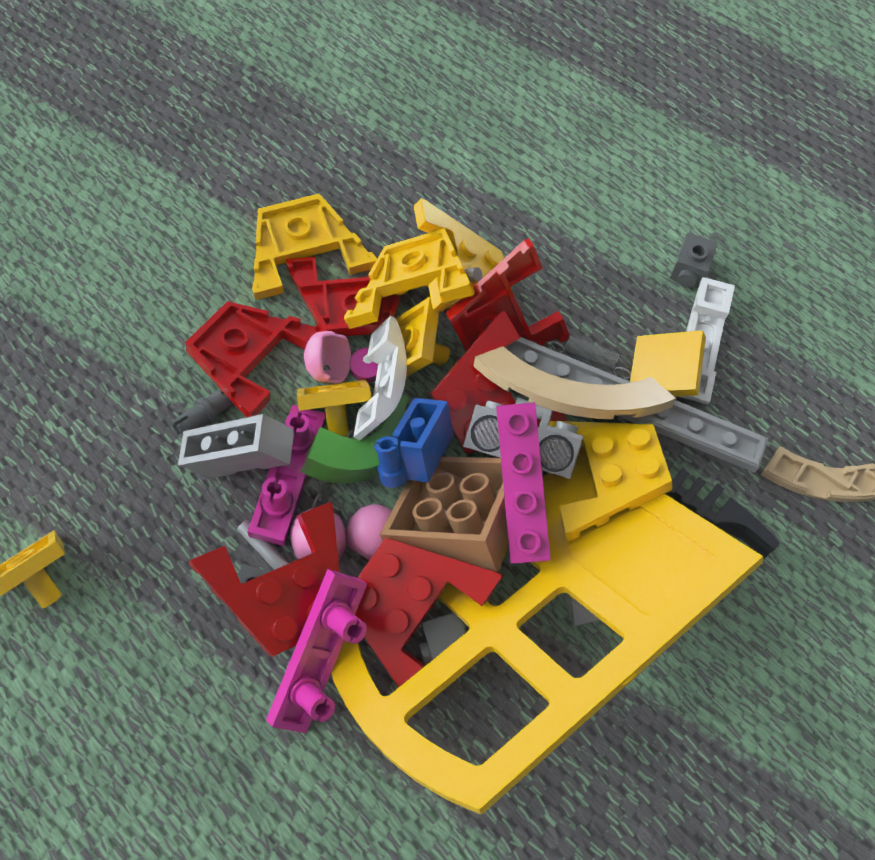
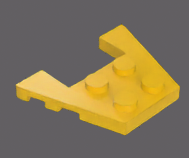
M320 194L259 208L256 230V259H254L255 273L252 286L255 300L284 293L276 265L286 263V259L309 257L340 249L349 275L371 270L377 260L376 256L363 247L360 238L346 228L343 224V219Z
M421 198L414 205L418 229L430 233L445 228L464 269L479 267L482 270L483 277H485L504 259L500 249L427 200ZM437 277L428 287L433 311L443 312L446 308H451L460 299L444 303L439 293L441 279ZM479 281L470 283L474 287Z
M445 228L384 246L368 274L371 281L366 288L358 291L355 297L358 303L353 311L348 310L346 312L344 320L350 329L377 322L382 297L393 294L402 295L411 289L425 285L428 286L436 277L441 279L439 293L444 303L474 295L475 291Z
M550 421L548 426L555 427L557 421ZM559 421L578 427L576 434L583 436L581 447L585 448L597 494L596 498L559 505L567 541L580 537L581 531L594 524L598 528L610 522V516L626 508L631 511L672 490V479L653 424Z

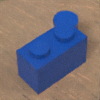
M414 398L394 430L393 437L386 436L376 441L377 444L374 447L380 463L377 469L381 484L385 487L395 488L405 484L407 480L430 481L454 435L447 401Z

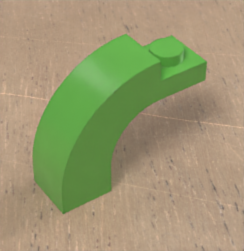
M402 394L398 405L391 415L379 425L377 432L369 437L362 438L360 441L343 437L320 427L312 441L300 472L322 481L340 484L364 481L379 474L377 468L380 463L374 445L377 444L376 441L386 436L393 437L394 430L406 412L405 407L409 396Z

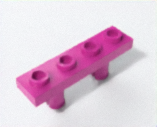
M535 402L496 406L510 562L512 564L550 560Z
M292 404L290 413L285 421V425L291 427L294 432L290 465L269 469L247 531L248 537L285 546L308 475L300 472L319 428H324L326 415L324 412L312 409L299 411L298 406Z
M327 569L266 718L271 727L307 733L312 719L324 722L333 715L335 703L324 693L344 640L346 642L359 643L367 631L366 624L355 616L367 583L363 580Z

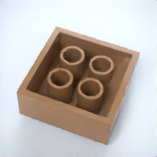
M442 457L429 482L408 480L379 534L382 541L385 538H391L498 572L509 546L501 458Z

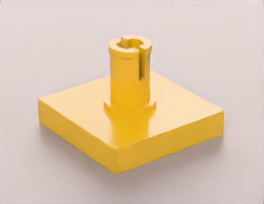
M431 297L426 298L396 318L406 350V377L430 363H434L437 366L444 365L450 355L449 347L435 342L439 312L433 311Z
M366 380L297 389L299 411L324 407L328 430L343 437H346L349 433L346 404L365 402L371 399L370 386Z
M55 530L0 564V596L22 582L42 608L48 607L62 596L60 590L44 570L46 566L65 554L63 541Z

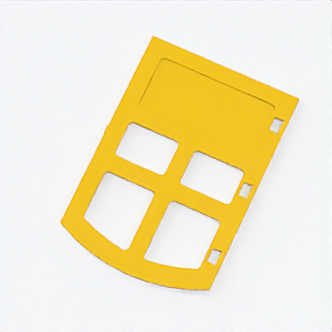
M581 447L571 479L552 473H547L543 476L550 560L529 562L540 571L539 574L498 606H493L488 601L481 606L449 583L439 599L469 627V630L388 696H382L376 688L364 662L359 643H351L344 640L331 675L353 718L370 741L389 761L414 781L442 798L482 815L763 563V556L666 494H662L631 511L626 508L610 516V522L598 528L594 524L581 531L580 537L567 541L559 505L597 497L585 448ZM560 593H567L624 639L622 643L581 678H574L519 630L522 624ZM495 652L549 702V706L486 762L475 766L430 742L407 725V722L415 713L486 654Z

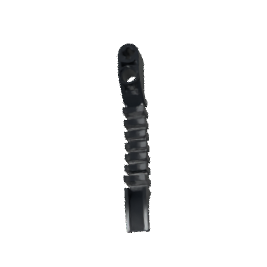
M570 355V356H569V357H571V358H573V359H576V360H578V361H581V362H583V363H586V364L592 366L591 364H589L587 361H585L584 359H582V358L579 357V356H576V355ZM614 415L613 419L590 418L594 422L622 423L616 415ZM666 458L665 461L668 470H670L674 463ZM682 468L674 479L671 477L672 490L665 493L667 496L722 531L740 538L755 552L762 555L763 559L780 544L757 518L731 497L717 514L714 513L710 507L724 491V488L718 483L704 501L701 502L695 496L705 485L706 481L698 477L690 489L686 490L681 484L689 475L687 471Z

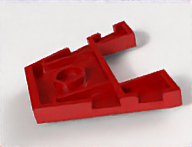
M529 238L521 242L473 287L474 295L461 298L446 312L466 352L476 338L489 326L493 318L502 311L506 312L518 335L541 346L545 345L544 342L558 339L560 343L569 340V331L559 311L528 327L512 292V285L543 269L536 249Z
M315 257L286 259L287 271L320 331H333L335 334L346 337L372 334L390 316L396 319L402 295L393 294L382 297L377 322L350 329L344 320V316L348 310L353 311L358 303L355 299L358 291L366 288L371 279L369 277L318 281Z
M227 301L185 342L186 352L247 418L257 416L270 401V391L245 377L281 339H285L305 350L311 336L321 330L318 325L315 327L302 324L300 318L288 316L286 319L269 316V311Z
M505 311L498 313L484 332L476 338L467 352L453 365L430 393L433 400L448 402L453 433L465 454L479 452L463 447L476 404L484 407L487 401L502 405L516 404L509 391L499 387L474 367L476 356L502 346L506 347L520 339ZM557 411L552 412L550 421H568L564 413ZM537 418V425L539 427L541 419Z
M331 502L296 516L310 547L311 554L243 584L240 582L225 546L188 561L190 567L196 574L199 573L211 587V591L236 615V619L270 657L297 645L327 569L339 572L334 509Z
M385 538L358 576L359 579L367 583L355 616L366 624L365 639L397 686L400 687L426 666L406 651L405 646L446 586L451 583L479 605L483 606L504 575L500 572L437 554L433 551L391 538Z

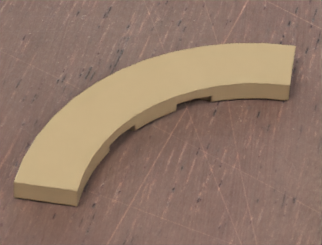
M504 346L478 355L474 361V367L506 391L513 389L529 397L528 402L530 403L535 402V405L568 415L597 419H613L614 415L632 414L633 418L643 417L672 408L676 399L652 377L616 385L588 384L560 378L527 364L513 355Z
M780 446L761 473V476L779 486L812 498L836 502L875 500V464L873 463L860 466H845L844 468L826 467L823 463L805 459Z

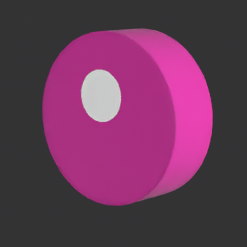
M362 348L351 356L350 372L356 380H366L367 383L376 381L378 364L367 358L369 348Z

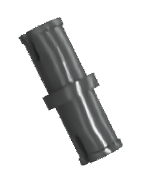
M219 389L205 399L201 397L196 400L194 407L176 419L171 420L170 424L177 435L180 434L182 439L183 431L200 428L207 422L210 424L218 420L217 416L234 404Z

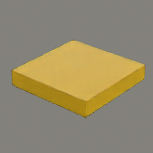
M704 331L637 336L630 382L652 377L674 397L699 395L706 342Z

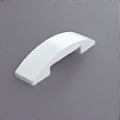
M702 277L686 332L703 330L706 336L699 395L678 397L707 405L710 403L716 376L714 368L724 322L730 311L735 285Z
M392 316L386 319L371 334L367 358L378 364L373 397L358 409L353 438L359 441L391 415L398 405L404 390L407 372L406 350L398 322Z

